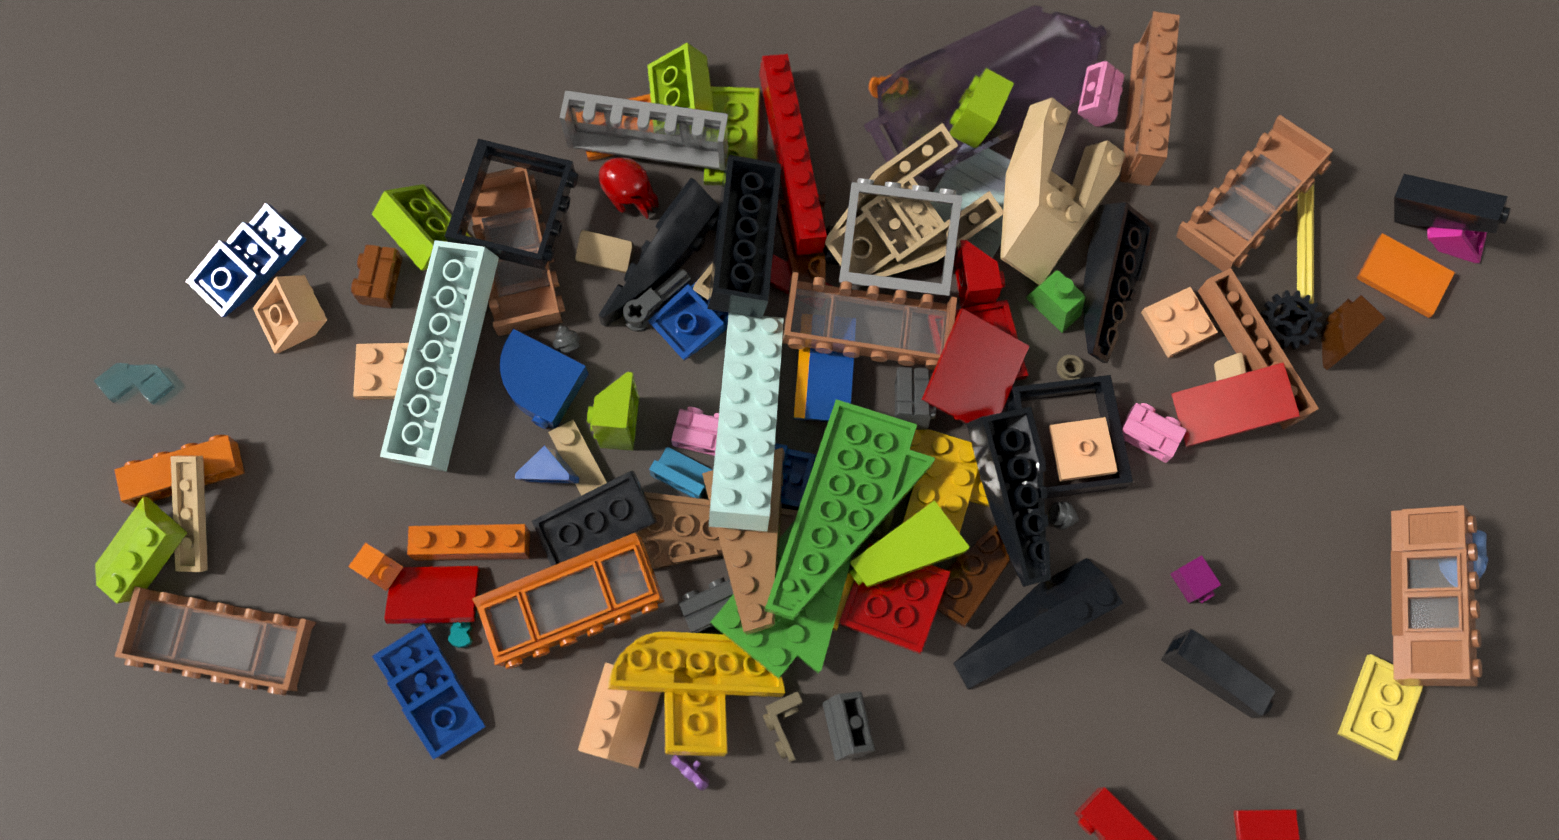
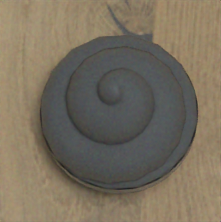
M560 325L558 332L555 334L556 339L553 341L554 348H558V351L562 354L580 348V336L575 331L569 330L568 327Z
M1056 502L1050 508L1048 519L1057 529L1065 530L1079 521L1075 508L1069 502Z

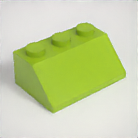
M687 42L647 65L651 103L714 112L707 56ZM653 118L654 131L665 133V120ZM677 122L675 133H681L679 122ZM689 123L690 133H692V125H693V124H690V123Z
M424 184L384 190L372 213L380 225L421 271L428 269L434 241L447 242L445 234L452 215Z
M626 372L595 396L594 406H589L587 423L590 424V430L594 431V439H597L600 448L634 450L639 394L633 372Z
M147 496L143 497L96 562V586L116 604L130 602L134 588L147 589L185 537L187 531Z

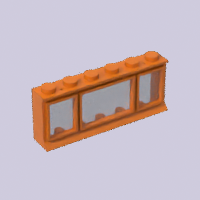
M636 533L472 598L478 609L495 660L494 664L502 667L505 666L506 669L523 664L522 659L531 655L533 658L547 655L550 653L549 648L560 644V647L572 645L577 642L576 637L587 633L588 636L599 634L604 631L603 626L613 622L615 625L626 623L632 619L631 615L640 611L642 614L651 613L659 609L658 604L665 602L642 538Z

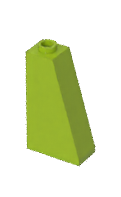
M934 500L850 562L853 569L849 573L858 585L864 582L866 587L869 588L964 554L970 547Z

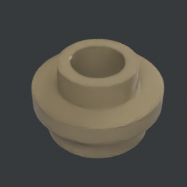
M1065 355L1058 361L1056 369L1058 375L1063 380H1073L1082 377L1085 367L1079 357ZM1067 365L1072 366L1074 372H1068L1065 367Z

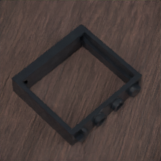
M478 139L445 234L447 242L483 246L501 260L545 270L547 262H551L554 257L555 246H553L555 237H559L562 232L563 222L561 218L563 212L567 213L570 207L571 188L574 189L577 185L578 173L575 172L573 161ZM491 161L562 178L538 253L466 236Z
M1111 375L1012 387L1005 403L1007 411L1022 409L1021 401L1095 392L1100 418L1106 417L1117 466V472L1112 474L1113 479L1047 487V498L1125 489L1133 482Z

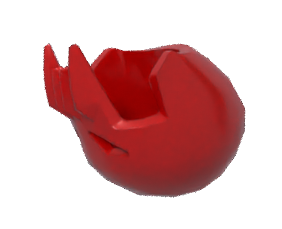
M612 158L601 166L598 173L600 187L619 212L623 213L626 210L623 204L633 203L643 216L649 219L648 210L652 212V208H655V206L658 208L659 202L652 190L649 177L643 166L631 158ZM633 196H640L641 198H631V197H633Z

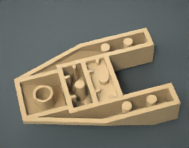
M1054 98L1030 105L1005 178L1000 259L1038 285L1049 276L1118 178L1126 155L1107 140L1085 147L1072 186L1052 172L1051 169L1071 111Z
M942 123L877 169L869 179L874 180V185L885 186V182L901 183V188L912 190V185H918L914 178L950 154L958 145ZM990 191L960 211L956 247H958L960 240H968L1003 215L1002 208ZM859 193L849 272L886 277L938 261L945 256L950 219L944 222L930 201ZM848 208L828 234L825 242L840 266Z

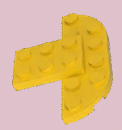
M929 429L915 430L909 450L935 457L932 467L913 487L903 523L935 500L960 533L969 501L989 507L972 443Z
M654 632L636 639L621 652L611 670L608 681V690L664 692L665 755L725 756L727 754L725 695L782 697L785 694L782 677L777 679L723 634Z

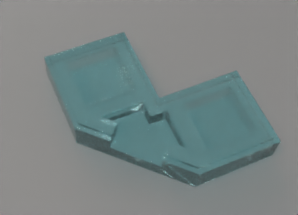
M116 363L94 380L97 386L113 403L136 386L145 398L154 405L175 388V385L157 365L152 364L129 365L128 363Z

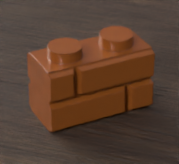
M365 245L364 253H360L357 260V266L360 269L358 278L353 279L351 286L352 294H354L359 304L392 308L403 260L398 249Z

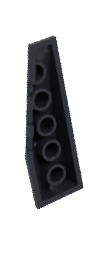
M689 179L655 226L658 229L656 236L652 242L646 240L643 244L640 261L638 264L631 263L626 271L624 286L621 284L617 285L600 311L599 319L603 326L607 327L624 316L623 308L627 302L638 299L650 288L654 291L676 273L694 251L698 252L702 248L705 236L709 230L713 231L717 227L719 205L695 179Z
M1127 202L1098 206L1093 233L1089 242L1084 277V329L1088 354L1102 363H1108L1119 336L1118 325L1125 322L1128 314L1125 311L1128 301H1133L1136 291L1133 289L1136 281H1141L1154 229V224Z
M1026 407L983 416L966 423L989 507L1006 551L1023 587L1051 580L1049 542L1046 541L1048 515H1045L1044 499L1047 498V487H1044L1043 472L1046 471V461L1032 408Z
M1085 558L1052 576L1051 580L1036 585L956 660L953 665L968 690L1123 604V601L1109 578L1088 558Z

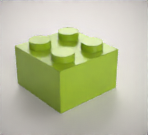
M987 68L980 77L975 75L969 88L964 91L960 98L959 109L955 110L949 123L953 125L949 132L951 136L977 149L996 124L1014 83Z

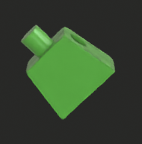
M1056 270L1029 293L1026 299L1063 333L1082 315L1085 296L1073 284L1071 279L1066 278L1060 271Z

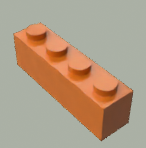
M215 435L210 437L207 442L185 444L177 451L159 452L154 454L153 458L144 461L133 460L125 463L124 467L114 469L121 502L131 507H136L140 500L146 496L151 501L172 496L171 456H203L204 486L245 474L238 442L228 435Z
M525 524L409 526L407 555L415 561L529 559L530 530Z

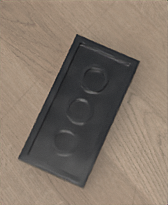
M631 470L532 520V523L551 566H554L630 534L638 533L658 523L635 472Z

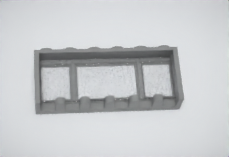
M565 90L560 122L568 148L717 170L725 169L729 148L727 135L728 114Z

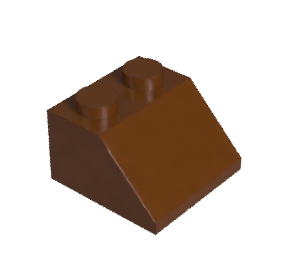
M1362 295L1353 302L1347 299L1325 319L1329 324L1321 330L1323 367L1326 370L1352 351L1386 319Z

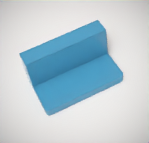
M669 447L664 450L659 461L654 460L649 469L651 477L692 498L702 499L706 492L702 473L712 470Z

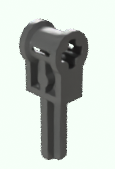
M679 269L654 291L650 288L638 299L627 302L623 308L627 327L635 332L646 329L649 325L648 320L663 307L667 300L691 281L687 271Z

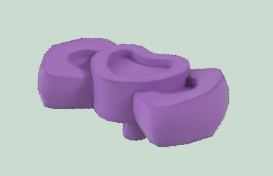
M674 755L672 757L671 764L679 768L681 773L692 781L699 790L703 791L708 787L709 780L697 770L701 765L698 760L692 765L682 755Z

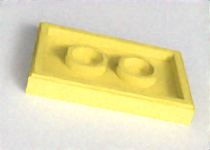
M1372 654L1367 655L1338 735L1392 761L1397 760L1423 686H1401L1394 680L1393 664Z

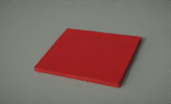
M960 309L921 400L953 416L955 420H960L964 423L983 416L1002 413L1029 345L998 329L996 325H991L965 309Z

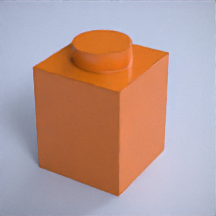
M366 542L348 566L385 591L388 590L403 566Z

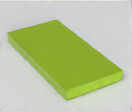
M711 86L713 111L728 114L727 135L729 148L727 158L730 154L758 160L760 88ZM706 126V139L718 141L720 128ZM704 168V185L722 186L724 170Z

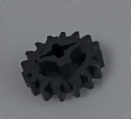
M1285 290L1282 293V298L1275 294L1272 297L1273 302L1267 301L1264 304L1268 311H1262L1260 315L1262 318H1265L1264 322L1276 341L1281 342V349H1286L1291 344L1292 349L1295 350L1299 348L1300 343L1306 346L1310 343L1309 338L1314 339L1318 336L1314 329L1322 327V324L1316 321L1317 318L1322 316V313L1314 311L1319 304L1317 302L1310 304L1308 302L1311 297L1309 294L1301 298L1299 290L1294 292L1292 296L1288 290ZM1281 305V313L1273 317L1276 308ZM1288 316H1289L1291 319H1294V318H1295V320H1296V319H1300V320H1298L1297 322H1295L1294 324H1292L1291 321H1286V320L1282 321L1283 319H1285V318L1288 317ZM1308 323L1306 331L1300 336L1302 332L1301 326ZM1277 329L1285 333V336L1281 334Z

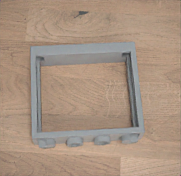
M858 178L857 183L852 182L839 283L848 281L853 285L878 286L885 289L949 296L962 196L956 195V190L942 188L939 193L928 192L929 187L912 185L911 190L901 188V183L885 182V186L874 185V180ZM859 193L952 204L941 283L849 272Z

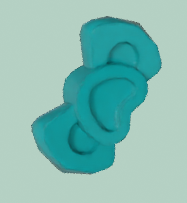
M453 622V626L450 628L451 634L448 637L449 643L457 648L471 645L473 641L469 632L472 630V623Z

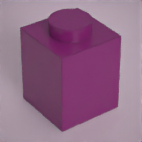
M1202 555L1170 574L1188 603L1196 599L1200 603L1205 602L1216 595L1213 589L1221 585Z

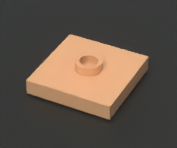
M1106 417L1049 426L1060 482L1110 475L1117 472Z

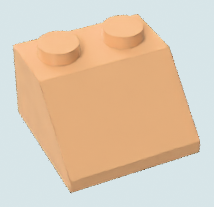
M305 275L275 277L253 307L274 354L287 350L315 336L327 321L325 313L321 309Z

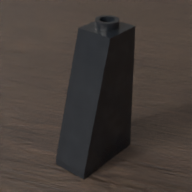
M1404 174L1394 196V222L1497 233L1500 223L1506 224L1511 208L1506 207L1508 196Z
M1192 628L1174 636L1161 659L1170 667L1251 718L1266 715L1274 704V701L1271 699L1275 693L1274 689Z

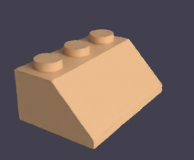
M605 662L578 751L639 768L661 692L608 690V681L614 665Z

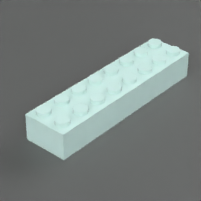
M434 241L380 455L382 458L400 464L447 472L499 257L486 247Z
M729 313L709 527L755 531L768 530L784 318L770 316L757 318Z

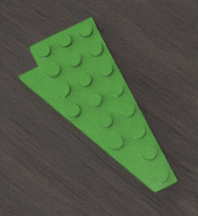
M836 399L765 607L766 612L794 620L932 467L935 457L909 450L917 424Z
M794 521L779 539L778 568ZM852 556L794 620L775 615L773 627L746 635L743 631L733 594L710 623L777 679L783 675L796 657L819 674L823 667Z

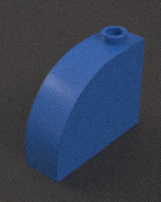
M515 329L510 333L502 349L500 357L501 378L515 405L526 415L533 418L531 421L535 425L543 429L547 427L557 428L589 375L586 366Z

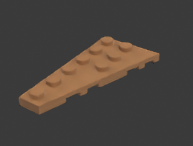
M783 448L774 450L768 530L755 531L716 527L743 631L746 635L773 627L775 623V614L766 612L765 607L776 572L778 571L777 554L780 539L781 488L783 486L782 471L785 454ZM714 470L702 473L710 503Z
M644 492L658 523L636 534L642 538L653 569L723 555L716 527H709V500ZM781 508L780 537L793 523L798 510ZM634 550L621 554L618 570L619 576L642 571Z

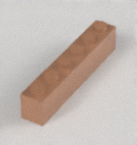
M1229 268L1207 279L1198 292L1234 351L1243 354L1247 372L1284 362L1300 417L1279 423L1283 430L1306 419L1319 409L1232 269Z

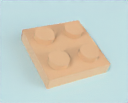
M1191 287L1144 308L1141 312L1168 358L1218 333Z
M409 343L356 344L353 397L356 400L395 399Z

